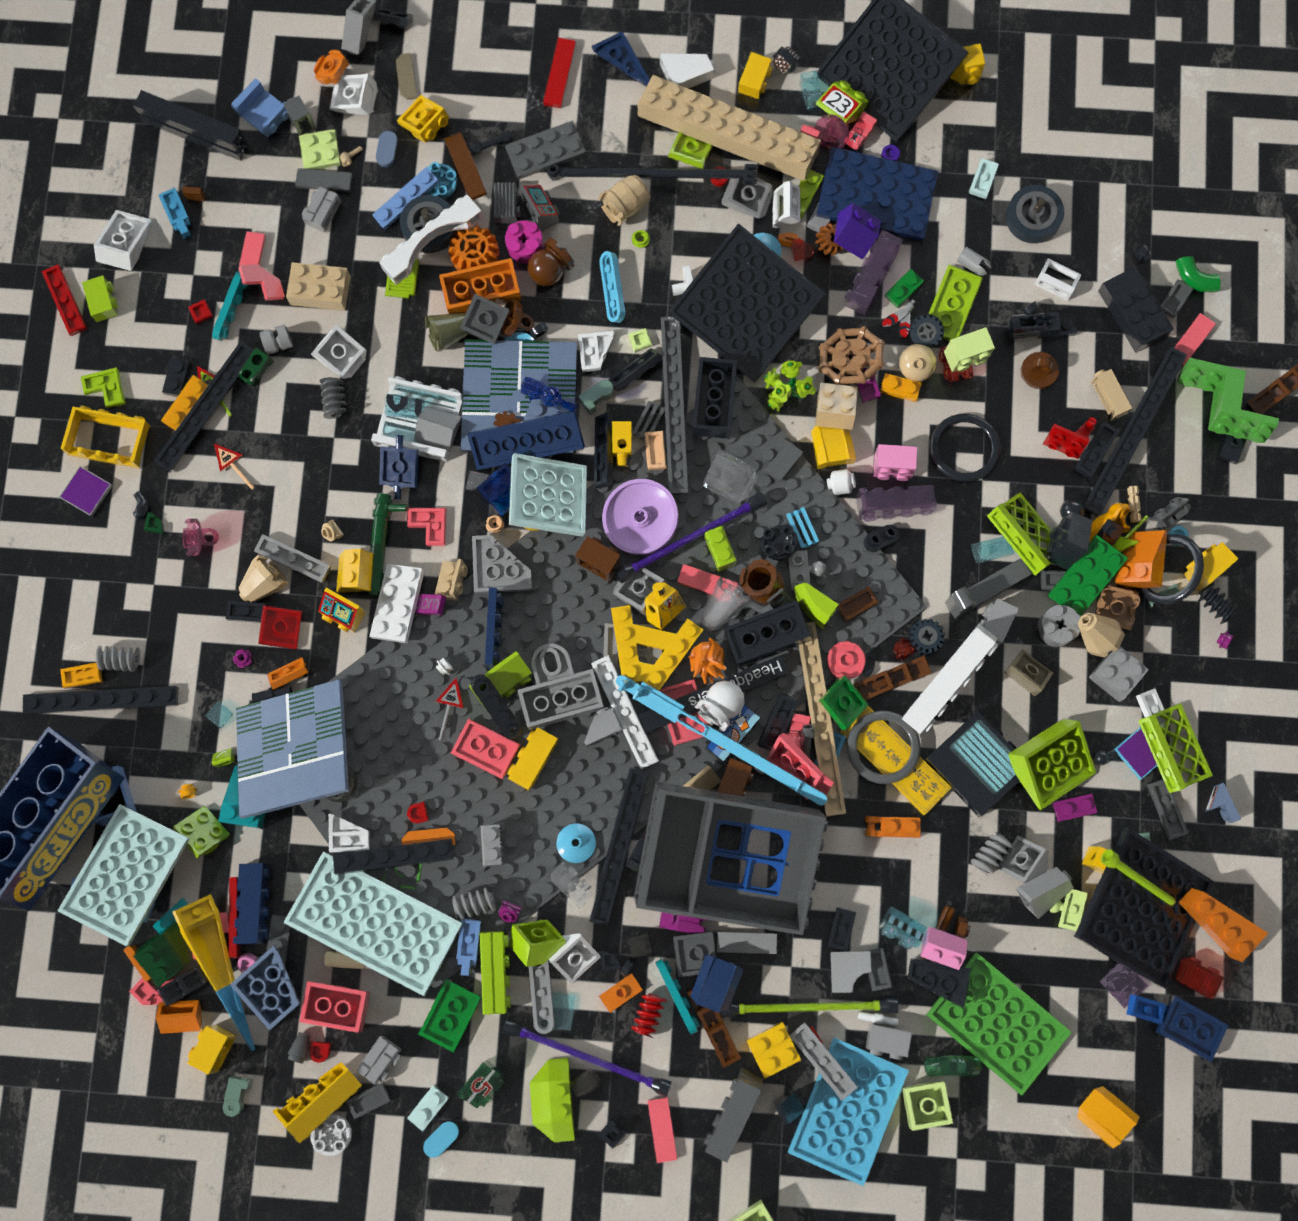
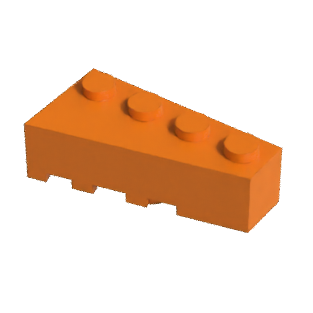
M1191 888L1179 901L1181 906L1230 958L1243 962L1269 934L1205 892Z

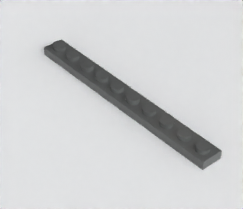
M661 317L669 492L672 496L688 495L680 322L674 317Z

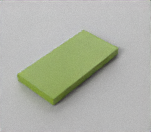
M949 264L929 314L937 316L942 321L944 327L942 340L947 342L960 337L983 279L981 276Z

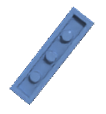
M425 167L374 212L372 216L386 230L400 218L407 203L416 197L426 195L440 181L428 167Z

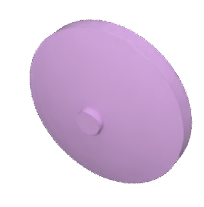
M634 479L621 484L609 495L603 508L602 522L607 537L617 548L632 555H648L662 549L673 538L678 527L679 512L675 499L663 485L648 479Z

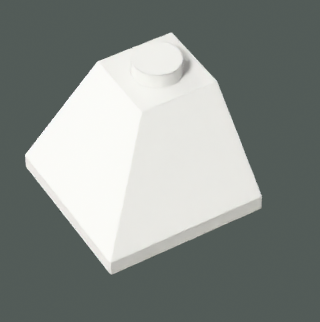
M580 933L563 935L562 937L566 940L565 944L549 959L571 984L601 958Z

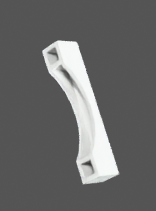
M468 195L460 197L449 209H444L435 220H430L422 230L414 232L409 240L400 243L396 250L383 256L379 262L383 271L397 285L411 274L415 259L423 247L440 234L459 229H470L483 219L481 210Z

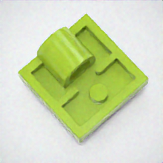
M205 805L176 824L172 829L190 839L186 846L197 859L204 854L211 853L230 835Z

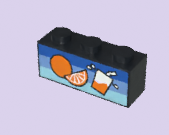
M744 704L741 712L734 718L729 719V727L725 731L719 732L740 744L758 724L761 717ZM709 739L705 742L707 744L705 750L722 764L732 755L731 752Z

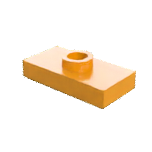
M97 663L60 669L62 687L64 689L103 682L102 671L97 667Z

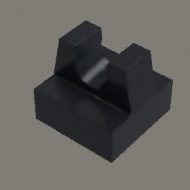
M611 1119L599 1132L598 1136L613 1149L626 1132Z

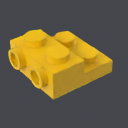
M420 95L397 119V122L400 126L412 132L414 137L427 143L436 137V132L441 127L447 125L450 117L443 107Z

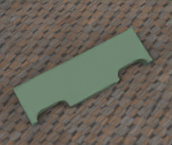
M1174 584L1157 594L1172 595L1180 590L1177 587L1178 585ZM1148 600L1150 606L1152 607L1154 602Z

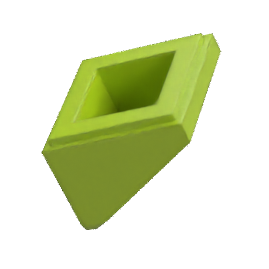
M232 748L215 753L212 758V765L219 768L234 763L236 759Z

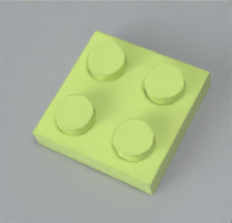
M335 129L299 135L304 169L319 170L341 166Z

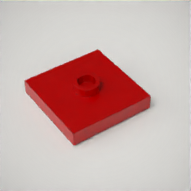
M264 605L258 644L297 649L302 611Z

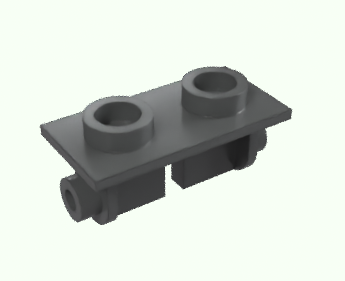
M1181 497L1172 499L1168 506L1157 510L1154 513L1155 515L1150 518V521L1157 522L1156 527L1159 530H1166L1175 523L1173 515L1176 520H1179L1189 513L1191 509L1187 503L1189 499Z

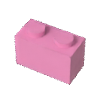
M929 927L922 940L921 957L958 970L960 969L966 957L967 940Z

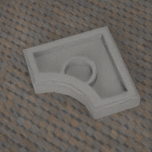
M871 951L831 952L832 993H852L857 979L864 973L872 972Z

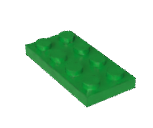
M1095 535L1089 542L1088 551L1064 573L1048 593V597L1059 605L1072 608L1081 617L1128 558L1098 535Z

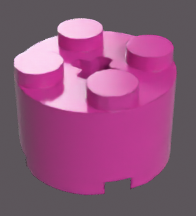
M518 221L509 225L505 235L508 253L516 262L528 264L529 259L535 252L544 249L542 233L537 224L530 221Z

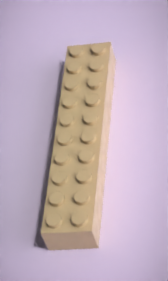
M654 75L651 77L638 102L639 117L677 132H682V134L805 181L819 153L820 139Z

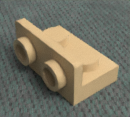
M458 559L457 562H442L435 595H443L446 597V600L458 601L459 595L463 592V579L467 575V566L462 559Z

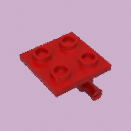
M1093 417L1089 418L1076 432L1054 424L1043 444L1052 450L1064 453L1068 457L1078 459L1089 443V435L1094 430V425L1097 421Z

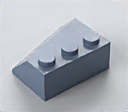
M276 945L271 947L230 984L269 1030L300 1004Z

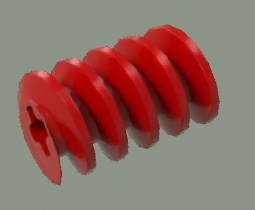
M649 993V995H642L646 1003H639L643 1010H637L636 1013L641 1018H634L638 1026H632L631 1029L653 1038L650 1033H656L657 1030L652 1026L659 1025L655 1018H661L662 1016L658 1010H664L665 1008L660 1002H667V999Z

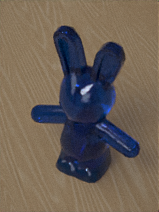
M528 376L522 381L521 393L527 395L530 401L532 399H539L546 407L561 406L569 411L576 410L578 407L577 404L563 400L562 394L555 386H547L542 381Z

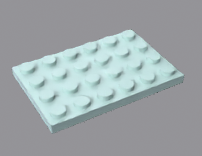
M119 804L59 907L58 912L129 947L190 839Z

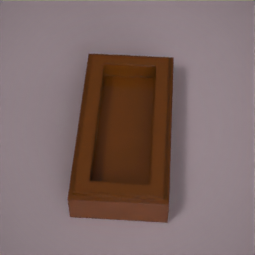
M868 586L838 603L837 610L843 620L847 622L879 602Z

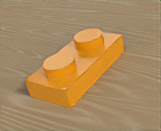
M885 373L880 393L916 402L921 383Z

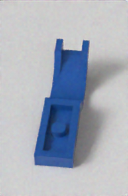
M1130 994L1126 1014L1162 1024L1168 1005Z

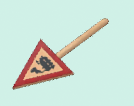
M214 444L220 472L231 465L251 489H254L251 482L233 463L243 455Z

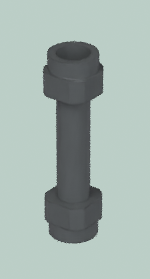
M806 724L803 725L801 735L804 737L803 752L810 759L811 739L815 737L813 725Z

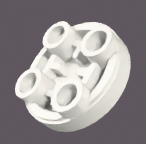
M333 1113L323 1124L311 1132V1142L314 1150L326 1156H334L343 1152L350 1144L352 1138V1129L349 1122L343 1116Z

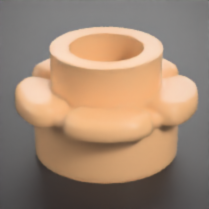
M498 515L490 516L486 520V529L489 532L492 531V533L496 534L504 528V521Z

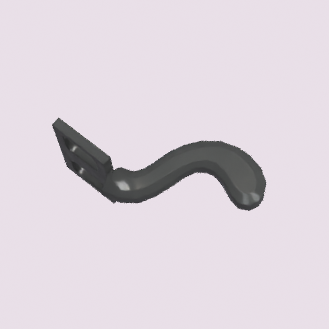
M781 588L767 600L768 605L764 606L752 599H741L730 607L728 614L732 620H736L746 608H751L762 614L778 608L785 601H787L786 604L791 603V600ZM779 594H782L774 603L772 602Z

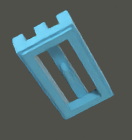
M804 507L786 514L790 526L797 534L801 550L819 543V539ZM799 514H802V516H803V518H804V521H805V523H806V525H807V527H808V529H809V532H810V534H811V536H812V538H813L812 541L810 540V538H809V536H808V533H807V531H806V529H805V527H804V524H803V522H802V520H801ZM794 516L796 517V520L807 542L805 544L803 543L802 538L793 521L792 517Z

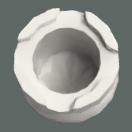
M720 681L709 689L706 694V700L701 699L695 708L700 709L698 714L709 725L712 726L715 723L720 726V731H725L730 725L729 719L734 718L741 712L744 706V693L733 682Z

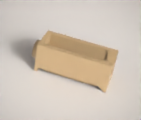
M1112 369L1106 372L1101 370L1094 374V378L1090 383H1094L1093 387L1108 415H1111L1110 421L1127 415L1132 407Z

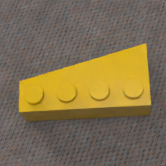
M340 1062L319 1077L317 1084H309L304 1088L303 1094L296 1099L294 1096L286 1101V1106L282 1109L277 1107L272 1112L300 1144L319 1125L323 1124L335 1110L339 1109L342 1103L354 1095L362 1085L349 1069Z

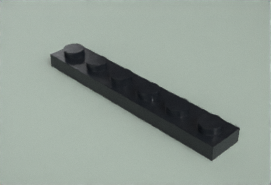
M452 839L333 854L335 875L454 860Z

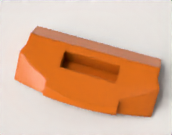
M791 232L779 233L778 235L780 245L800 250L803 240L798 235Z

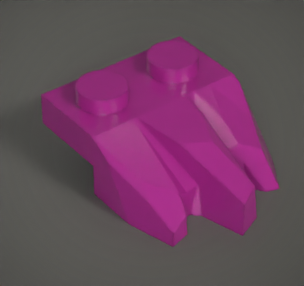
M661 912L659 928L692 934L706 933L702 922L707 921V919Z

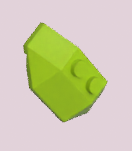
M569 1057L548 1059L529 1082L532 1124L554 1142L575 1141Z

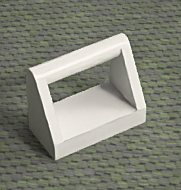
M791 181L783 183L773 191V228H780L800 222V187ZM784 195V214L780 217V196Z
M1048 258L1034 285L1068 301L1082 274ZM1050 267L1074 279V282L1070 286L1045 274V271Z

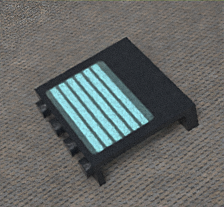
M977 711L924 761L952 787L951 789L979 818L1020 780L1013 771L1008 755L1017 749L1016 746L1010 741L1007 742L1002 737L1003 733L1001 730L993 727L989 723V718L984 713Z

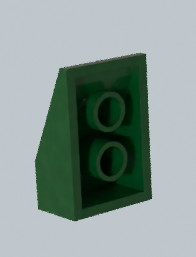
M174 921L136 949L133 957L157 987H159L193 959V953L180 933L177 921Z

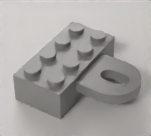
M545 644L535 651L531 665L537 685L517 690L529 730L593 713L604 708L593 669L574 674L567 651L557 644ZM547 653L555 655L558 667L554 672H549L546 668L544 656Z

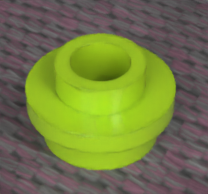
M644 230L634 232L631 238L632 244L637 248H645L650 242V236ZM638 238H643L644 241L639 242Z

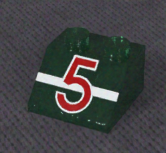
M485 1060L456 1095L476 1109L481 1105L485 1107L491 1100L490 1093L494 1089L498 1091L505 1081L502 1079L505 1075L491 1062Z

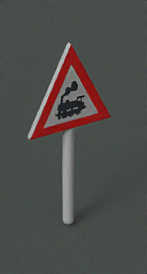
M457 677L435 701L447 705L439 736L440 741L443 740L451 706L464 709Z

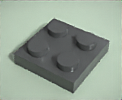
M474 294L460 329L495 344L509 309Z
M713 932L673 937L678 977L698 975L705 955L716 957Z

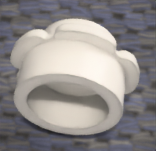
M444 657L440 661L437 660L438 665L436 668L442 675L445 673L450 675V672L453 670L450 663Z

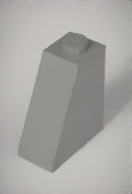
M354 0L348 7L341 49L357 55L364 49L376 0Z
M1055 867L1023 884L1016 890L1025 907L1039 919L1073 889L1072 878L1065 870L1061 872Z

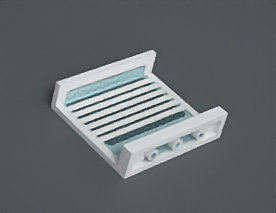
M389 377L390 387L388 394L393 395L394 403L397 405L401 400V396L408 397V402L402 410L396 413L385 402L377 434L373 433L371 439L374 446H395L396 434L404 435L403 446L410 449H419V456L447 462L449 452L445 449L414 441L418 418L415 414V399L422 400V411L426 406H430L459 416L463 402L462 394L456 389L444 390L438 385L432 384L427 386L423 385L420 381L414 380L409 382L405 381L402 377Z

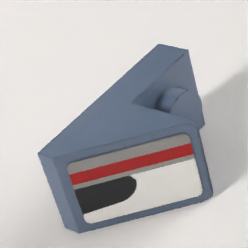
M1225 784L1215 785L1206 811L1220 806V814L1228 824L1241 820Z

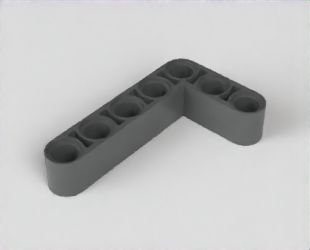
M1020 558L967 589L964 586L955 591L946 600L945 604L954 619H957L1033 575V572Z

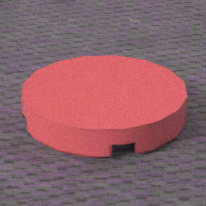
M849 641L839 642L834 645L827 656V667L836 678L845 675L849 680H852L860 675L866 663L863 650L856 643Z

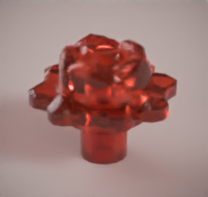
M901 638L900 641L895 643L893 651L897 659L904 661L906 657H909V654H913L914 648L909 644V639Z

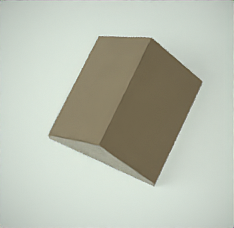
M1023 649L1004 672L1034 696L1044 689L1053 672Z

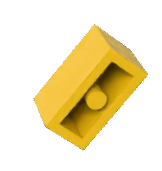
M751 52L739 82L738 92L759 99L760 94L766 90L767 82L765 81L767 77L770 78L773 72V67L771 66L772 59Z

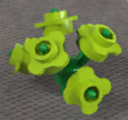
M787 361L781 365L780 373L791 380L788 384L779 380L780 374L776 373V368L765 375V388L768 389L769 386L775 387L772 395L769 394L768 396L769 400H767L768 406L773 410L777 409V411H780V408L784 406L783 402H786L790 395L793 397L798 396L802 399L808 394H815L816 388L813 387L812 377L807 376L804 380H796V377L800 374L799 368L802 367L801 362Z

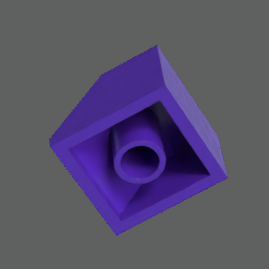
M852 203L838 213L834 242L860 259H864L879 236L881 220Z

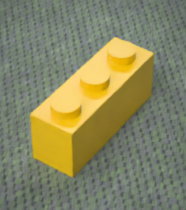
M538 727L535 731L532 730L530 732L526 748H521L517 755L519 758L516 765L512 764L507 773L510 775L508 777L510 781L528 791H531L559 741L558 738Z

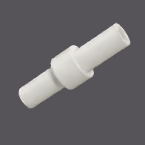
M859 1011L857 1017L859 1020L873 1022L874 1025L879 1026L885 1024L897 1027L899 1022L897 1018L883 1016L882 1013L876 1012L871 1014Z

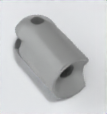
M968 247L961 252L957 260L958 263L980 276L987 274L984 268L991 269L989 260Z

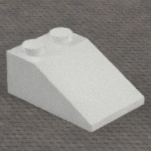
M116 210L94 244L96 261L131 271L139 259L151 225V219Z

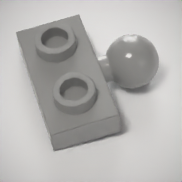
M807 550L796 551L788 558L792 591L796 585L802 583L811 585L810 573H813L815 576H822L826 572V565L822 561H816L812 566H809Z

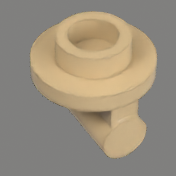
M334 520L323 524L321 532L328 541L340 539L344 536Z

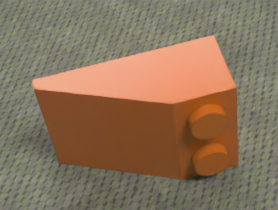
M1167 531L1134 532L1129 539L1138 541V544L1122 551V554L1128 559L1116 572L1115 583L1125 588L1162 587Z

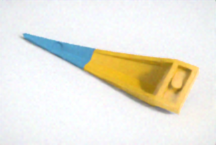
M210 894L173 911V915L180 928V933L251 1051H254L255 1047L240 996L230 986L235 978L220 914Z

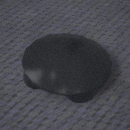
M790 526L768 528L763 532L761 541L762 552L767 558L782 561L795 553L799 540L797 534Z

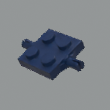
M396 434L395 446L380 447L379 484L389 485L394 488L393 499H401L402 488H415L418 482L419 449H410L403 446L404 435Z

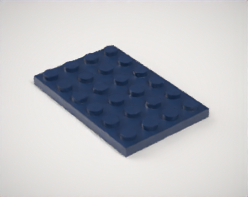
M831 147L816 217L837 221L838 213L854 203L881 220L879 231L923 241L938 171Z

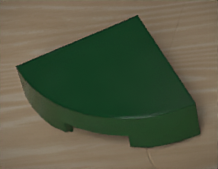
M148 512L144 531L164 534V525L156 515Z

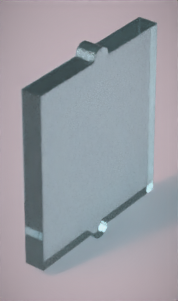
M558 991V993L552 992L553 1030L571 1031L576 995L564 994L561 991ZM543 1019L540 1023L541 1026L547 1027L548 1021Z

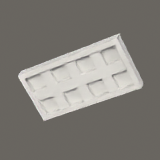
M393 564L386 565L369 637L372 639L408 643L424 575L422 568Z

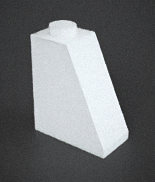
M707 54L660 55V65L667 80L685 88H691L714 78L716 68L713 60H709Z

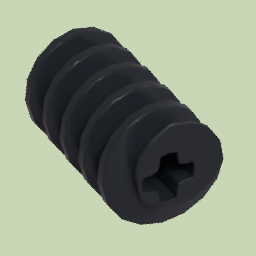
M1213 581L1197 594L1200 595L1198 602L1205 600L1206 602L1203 607L1211 606L1209 613L1216 611L1217 613L1214 618L1222 617L1220 624H1224L1237 612L1235 611L1237 605H1229L1231 599L1224 600L1225 592L1218 594L1220 587L1213 589L1215 584Z

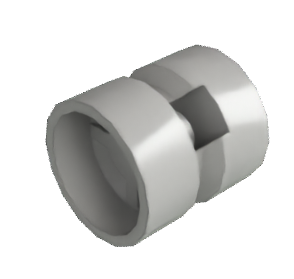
M285 324L275 327L274 331L268 329L260 332L267 355L278 352L279 348L285 350L293 347Z

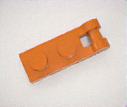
M865 817V823H867L865 837L920 838V818ZM875 823H880V831L875 830Z

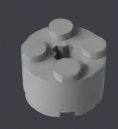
M1065 605L1051 607L1038 621L1037 627L1041 639L1052 647L1069 644L1080 632L1078 626L1080 615ZM1057 623L1061 624V629H1058Z

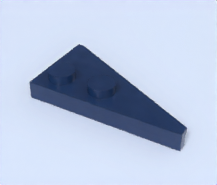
M623 31L592 45L593 52L647 87L650 79Z

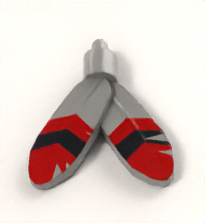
M912 300L910 303L908 302L904 309L886 317L882 325L890 327L900 321V335L902 338H906L910 331V312L914 308L915 300Z

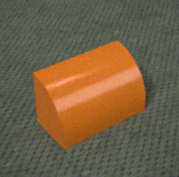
M199 1000L177 1001L167 1008L163 1002H159L156 1021L160 1033L201 1031L202 1013Z

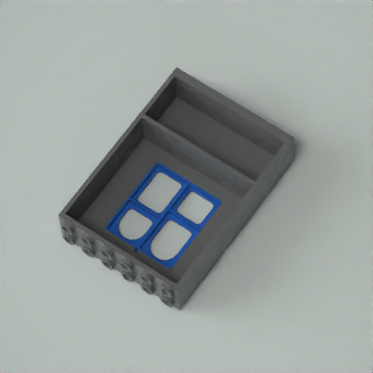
M655 782L634 894L636 908L803 935L804 929L808 927L809 919L807 912L812 907L811 891L815 890L816 878L814 876L815 871H818L820 867L818 856L819 851L823 850L824 840L822 835L827 830L828 820H826V817L819 809ZM720 825L739 826L743 829L738 850L724 849L716 846ZM756 829L779 834L783 839L782 851L775 856L749 853L747 848L751 831ZM721 856L746 861L743 882L737 884L711 879L710 874L714 857ZM756 863L769 864L776 869L777 880L772 886L761 888L751 885L753 869Z

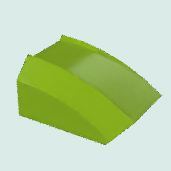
M808 583L796 585L793 591L800 606L823 629L839 604Z

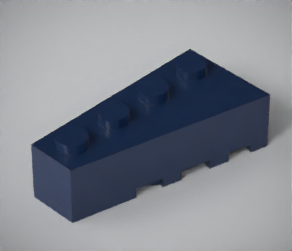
M265 863L239 864L237 890L241 892V896H238L236 899V908L239 916L235 919L234 927L237 929L238 936L233 937V944H266V939L269 938V928L266 927V919H269L270 915L269 907H267V899L270 897V889L267 887V879L270 878V868Z

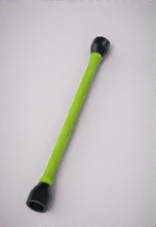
M886 997L870 1003L757 1004V1006L756 1004L746 1006L731 1002L728 1011L721 1012V1017H733L746 1012L756 1013L759 1011L800 1012V1010L841 1011V1009L842 1011L846 1009H873L874 1011H882L889 1014L898 1013V998Z

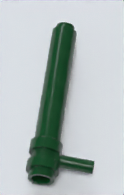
M378 493L376 498H374L375 509L372 512L374 521L370 553H373L371 591H367L369 596H378L381 590L388 524L392 512H406L409 510L408 504H393L392 496L384 493Z

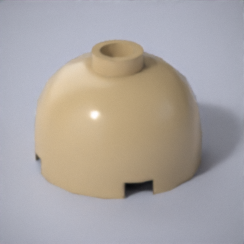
M914 344L908 346L902 352L899 358V367L901 373L907 379L921 382L928 379L934 373L937 359L930 347L923 344Z

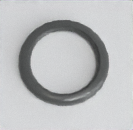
M879 710L861 717L852 727L847 740V753L853 768L865 779L878 784H891L906 778L916 767L921 754L919 735L915 729L902 720V715L891 711ZM888 720L895 722L909 736L911 742L910 757L907 763L894 773L878 774L872 772L862 764L858 757V737L861 731L874 721Z

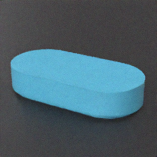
M447 1121L440 1125L425 1141L423 1146L425 1154L432 1158L441 1155L458 1137L459 1128L457 1124Z

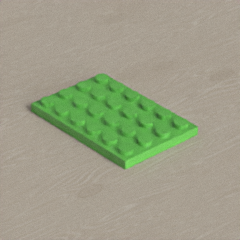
M975 952L964 966L971 969L965 1010L939 997L926 1015L1017 1093L1023 1095L1072 1032Z

